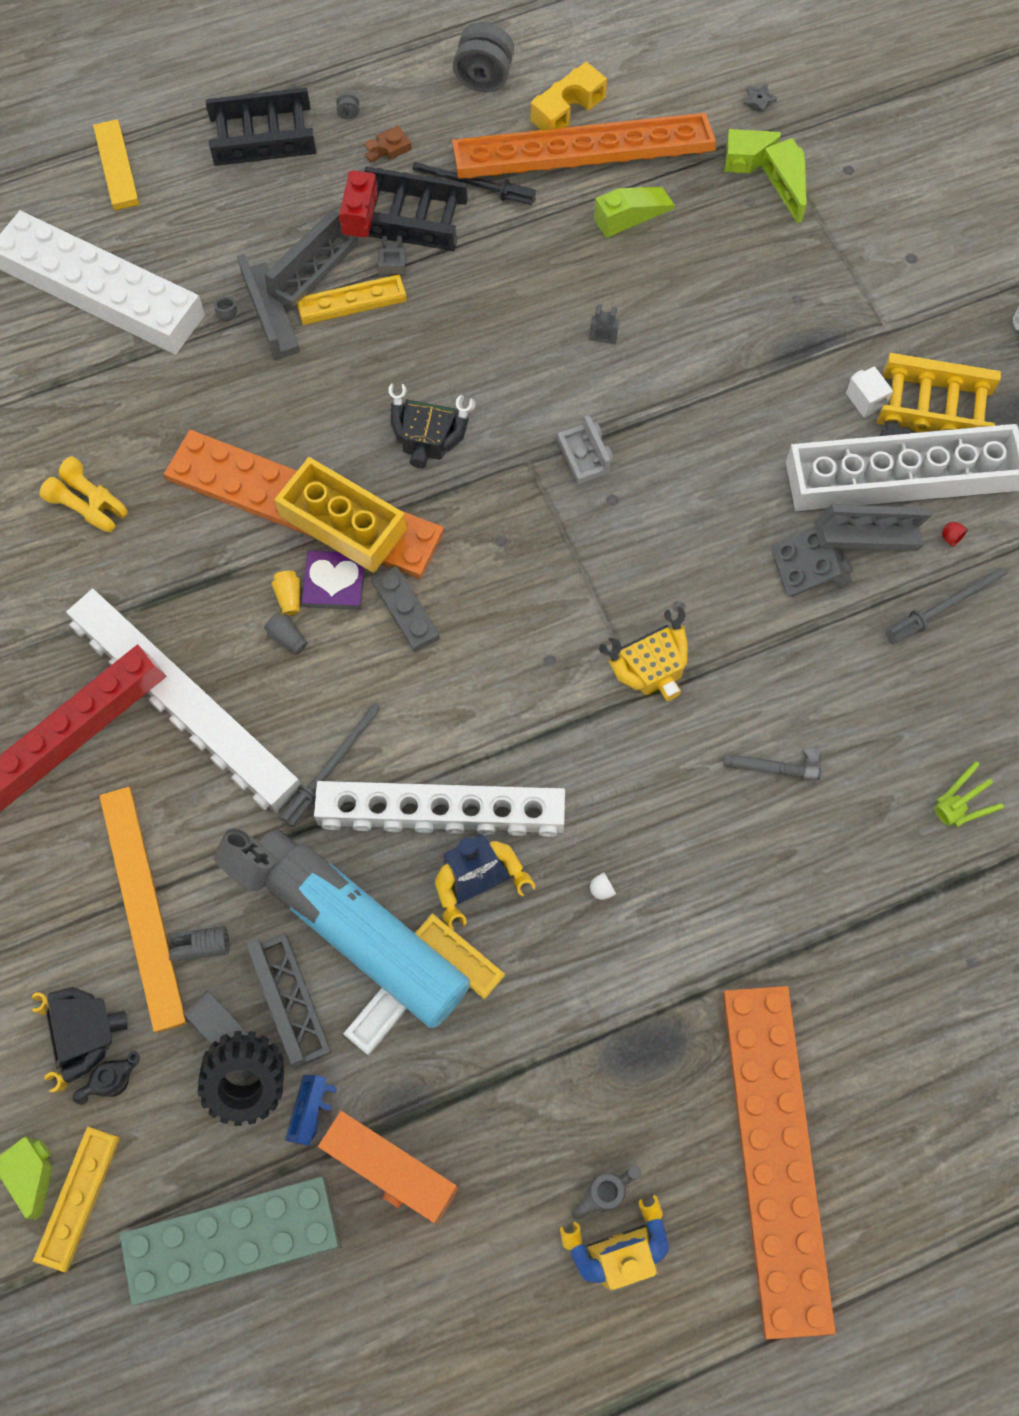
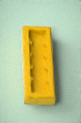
M433 913L415 932L417 936L470 979L469 988L484 1001L505 977L504 972Z

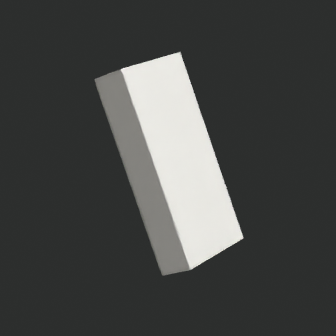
M381 988L343 1035L369 1056L407 1009Z

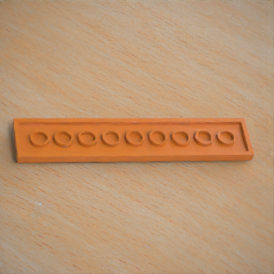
M706 113L452 140L458 179H471L487 175L499 176L515 172L525 173L534 170L548 171L553 168H575L580 165H601L608 162H628L636 159H654L655 157L663 156L677 157L682 154H703L716 151V139Z
M193 430L188 431L163 474L167 481L313 537L281 518L274 500L297 470ZM404 512L407 530L381 564L390 568L397 566L400 572L421 580L444 534V527Z
M788 986L725 990L723 992L764 1339L836 1334L789 988Z

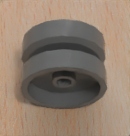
M486 22L472 23L464 28L453 61V71L457 79L474 91L487 93L502 88L508 78L510 64L514 56V43L510 35L502 28Z

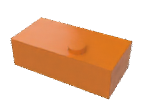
M343 1111L339 1112L318 1145L320 1149L385 1191L382 1196L383 1199L398 1209L404 1203L437 1226L459 1191L457 1185Z

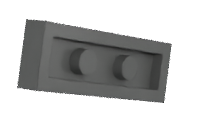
M397 566L371 579L374 588L414 653L440 639L439 633Z

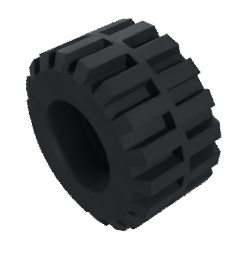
M234 1031L233 1037L225 1034L220 1037V1043L214 1041L209 1046V1051H205L200 1067L197 1091L198 1097H201V1105L204 1109L209 1108L208 1114L213 1118L220 1116V1122L225 1124L228 1121H235L234 1126H242L244 1121H248V1124L251 1125L256 1123L257 1117L264 1120L269 1116V1110L274 1111L277 1108L278 1099L281 1100L283 1094L285 1066H283V1056L278 1054L276 1044L268 1045L269 1038L262 1035L259 1039L256 1037V1032L249 1031L248 1035H242V1031ZM245 1070L256 1075L259 1080L250 1085L240 1086L229 1082L224 1076L232 1071Z

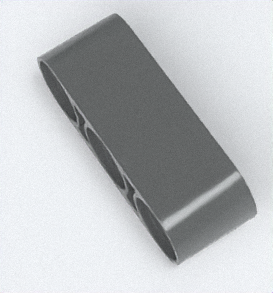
M208 990L183 1012L188 1020L211 1044L214 1041L220 1043V1037L225 1034L233 1037L234 1031H242V1035H248V1032ZM236 1070L245 1080L253 1074L245 1070Z

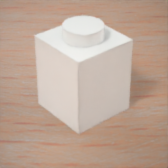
M875 366L866 371L860 370L850 378L846 391L847 396L864 418L881 410L883 405H888L893 390Z

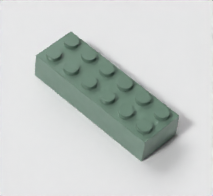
M323 1176L120 1233L132 1306L143 1305L342 1248L328 1179Z

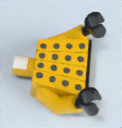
M677 607L678 617L675 620H672L670 610L665 611V620L672 624L670 629L665 625L621 647L618 639L609 638V641L612 643V650L610 652L605 644H600L599 651L601 654L610 657L608 662L619 682L635 690H641L645 695L660 690L666 701H671L682 693L675 682L682 677L684 667L687 665L688 656L685 627L681 625L686 616L685 611L681 607Z

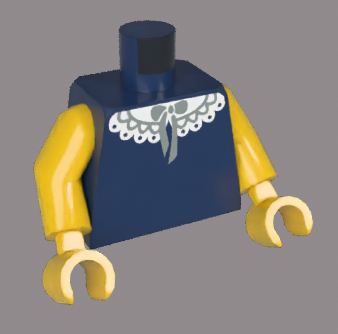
M480 835L473 839L465 838L461 840L457 847L444 854V865L435 878V886L442 907H446L443 913V920L452 930H454L452 921L456 917H458L463 926L466 925V918L455 907L456 903L458 905L510 879L512 875L514 876L513 884L519 895L524 896L520 888L524 883H530L535 890V884L531 876L521 871L523 866L509 845L498 841L489 842L485 835Z

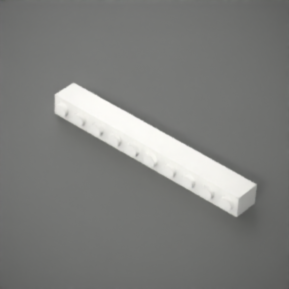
M93 588L66 611L72 620L69 626L81 638L86 635L91 640L89 645L100 656L104 653L111 658L108 661L110 665L137 644L153 658L167 677L147 692L151 696L148 699L159 712L165 709L171 715L169 720L179 731L182 732L186 729L192 735L189 739L198 749L203 751L206 748L213 754L210 759L222 771L227 767L234 774L231 779L242 790L248 787L255 794L252 797L253 800L263 810L269 807L277 814L299 792L298 787L301 784L296 776Z

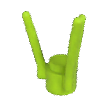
M977 761L962 774L943 796L936 800L937 805L934 806V810L946 826L954 824L958 828L967 821L1004 808V805L999 803L965 815V812L968 810L966 802L992 785V779L986 780L962 797L959 795L953 797L956 791L979 767L980 764Z

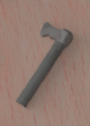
M818 748L804 749L803 754L808 758L805 760V766L725 754L723 765L784 775L789 774L790 776L803 777V780L817 782L821 776V768H819L821 750Z

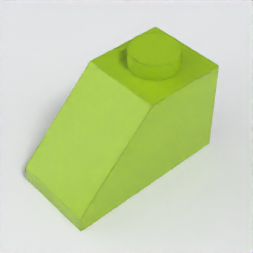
M729 129L725 146L724 172L751 173L761 166L765 148L779 143L781 132Z
M27 1136L0 1155V1178L24 1217L37 1220L43 1213L53 1166L48 1159L51 1153L46 1144L41 1139L36 1141V1139Z

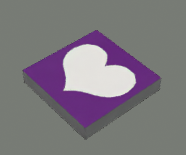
M307 551L302 596L303 607L361 610L365 568L339 552Z

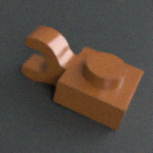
M399 126L376 135V140L371 139L364 143L368 150L365 156L370 162H375L384 155L391 160L412 150L411 141Z

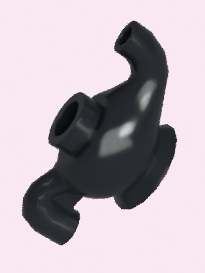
M132 1051L125 1060H110L98 1065L90 1074L87 1085L74 1092L73 1101L76 1104L84 1105L88 1101V1095L91 1094L101 1097L120 1095L127 1088L129 1076L140 1061V1054Z

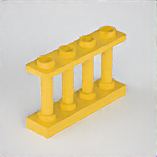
M895 353L889 354L883 369V378L893 380V393L890 398V404L882 406L877 418V424L885 425L886 421H897L899 428H910V430L917 433L995 426V423L984 421L987 395L992 396L1001 378V371ZM904 381L920 384L917 410L901 407ZM931 386L948 389L945 414L929 412ZM959 391L976 394L973 419L956 417Z

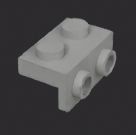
M590 415L583 417V425L557 433V441L578 485L608 475L610 462H613L609 446H604L601 440V429L598 423H593Z

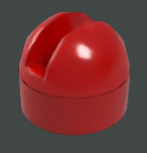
M951 521L944 526L942 538L951 547H954L963 539L968 529L961 523Z

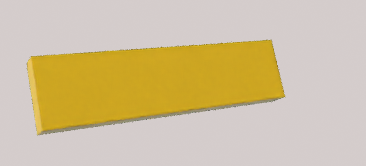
M119 120L94 124L95 136L114 211L140 205Z
M400 274L306 295L297 303L302 325L406 302L407 298Z
M87 1126L33 1262L61 1272H68L117 1149L120 1137Z

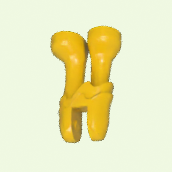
M74 456L67 457L60 465V480L50 477L40 488V498L48 503L63 504L75 510L85 518L86 522L104 532H112L116 528L114 522L102 513L105 509L121 519H124L128 514L124 504L115 498L107 488H104L101 484L96 487L84 477L83 464ZM64 484L87 496L89 504L73 494Z

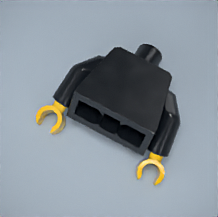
M75 987L50 992L48 996L37 992L32 995V999L35 1001L43 1000L42 1005L39 1008H33L32 1011L40 1015H46L56 1070L62 1069L61 1072H50L45 1075L44 1080H51L56 1077L58 1081L56 1087L50 1089L49 1092L63 1091L68 1083L89 1073L105 1058L106 1051L112 1044L111 1033L127 1030L128 1028L125 1011L107 1014L102 998H95L93 994Z

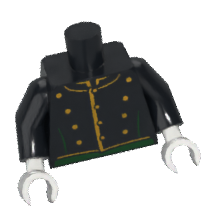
M393 383L389 386V394L394 398V403H391V426L396 440L403 444V452L411 454L410 464L412 466L425 468L428 458L440 460L444 457L445 452L451 451L463 441L469 421L467 414L475 408L474 399H470L469 406L465 409L462 407L463 395L456 399V407L458 409L406 399L404 404L402 403V398L407 393L405 385L402 384L403 391L399 396L393 393Z

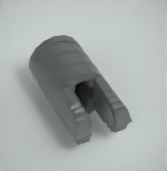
M226 926L172 933L170 943L177 947L170 949L169 960L176 962L229 954L230 943Z

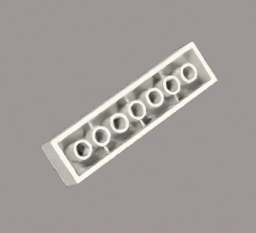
M19 210L0 234V270L175 355L205 316L199 295Z
M1017 424L791 444L786 459V466L795 511L826 509L831 504L869 505L1019 491Z

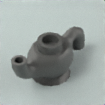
M633 1165L621 1176L611 1173L598 1176L589 1186L584 1200L573 1209L572 1216L574 1219H581L590 1212H606L616 1208L624 1200L626 1185L641 1176V1169Z

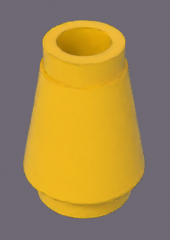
M282 571L274 574V581L271 582L282 614L288 616L299 614L300 578L296 576L295 571Z

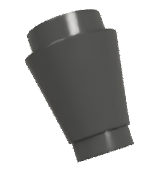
M281 612L273 615L264 626V629L268 632V637L292 651L295 655L299 654L308 644L288 615H283Z

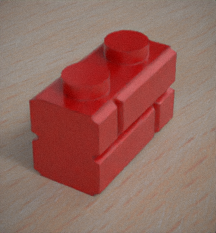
M349 171L339 212L342 234L364 238L369 236L378 195L375 174Z

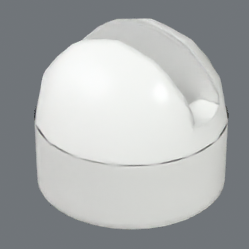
M604 872L591 881L590 890L595 898L604 900L616 894Z

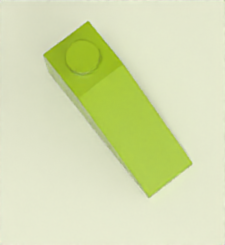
M790 138L766 147L761 167L795 221L800 223L802 222L807 205L805 154L803 149L798 147L794 139Z
M663 187L618 188L595 198L594 221L604 236L608 238L675 209V204Z

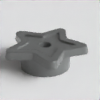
M767 84L759 88L748 86L746 89L749 96L744 104L749 105L755 111L764 112L769 103L777 101V97L769 93Z

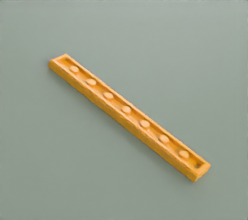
M125 787L99 795L151 1023L154 1033L157 1034L188 1023L186 1016L183 1014L185 1010L173 961L169 960V943L132 789Z

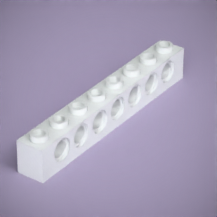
M317 781L314 818L317 825L322 826L326 830H339L340 826L353 827L357 831H370L371 827H380L388 832H400L402 828H412L419 833H431L433 829H445L450 834H462L464 830H477V833L481 835L495 834V831H508V834L513 836L526 835V832H539L540 836L554 837L557 836V833H563L565 789ZM347 802L356 804L351 812L345 813L340 811L342 805ZM377 803H383L387 806L385 811L379 814L373 813L371 809ZM408 804H414L418 807L415 813L409 815L404 814L402 809ZM438 805H444L449 808L448 812L444 815H436L432 811ZM468 806H475L480 810L475 816H467L463 811ZM499 807H506L510 810V814L506 817H498L494 814V811ZM529 808H537L542 814L537 818H529L525 811Z

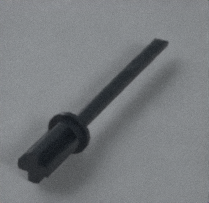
M414 162L412 167L416 171L499 192L500 200L502 201L509 199L532 205L536 200L535 195L537 191L535 189L510 183L508 179H505L501 185L478 178L458 179V175L455 172Z

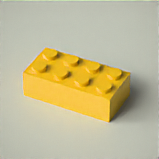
M311 457L306 459L274 499L281 518L373 573L407 530L404 512Z

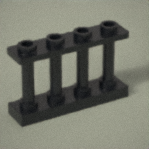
M307 88L205 100L210 121H216L218 139L209 140L214 166L317 154L313 129L305 128L303 111L311 109ZM293 112L295 130L279 131L278 114ZM267 115L269 133L254 134L252 117ZM242 118L244 136L228 137L227 120Z
M365 167L364 172H370L376 176L378 195L375 207L380 191L395 193L389 214L373 213L368 237L382 239L383 236H387V240L397 241V236H401L402 243L455 251L457 244L456 226L451 225L456 204H467L468 189L466 183L384 170L382 168ZM406 195L421 197L415 218L400 216ZM431 199L446 202L441 223L426 221Z

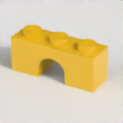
M586 61L578 68H574L562 80L555 82L543 94L533 99L531 102L530 121L541 130L569 126L571 108L569 104H579L589 111L606 98L607 78Z

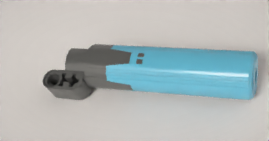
M231 828L225 831L214 855L215 863L223 871L248 890L258 891L265 886L273 895L288 906L293 913L429 1028L439 1026L461 1002L470 987V979L307 844L298 845L279 829L268 833L259 843L243 830Z

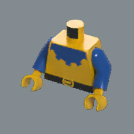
M653 1195L655 1202L650 1207H645L642 1199L639 1200V1207L644 1220L648 1222L647 1225L645 1224L587 1245H582L581 1229L577 1222H573L574 1233H565L563 1227H560L562 1245L565 1249L571 1250L570 1254L581 1277L585 1281L600 1283L609 1290H615L657 1274V1263H660L669 1251L664 1224L660 1220L663 1212L657 1196Z

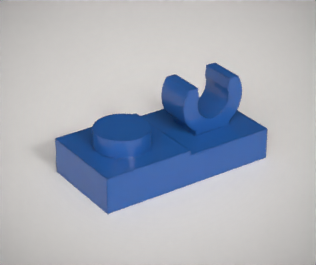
M303 1075L285 1141L310 1146V1142L318 1130V1109H332L331 1105L323 1102L322 1096L326 1091L336 1093L337 1090L335 1086L325 1084L326 1078L318 1075Z

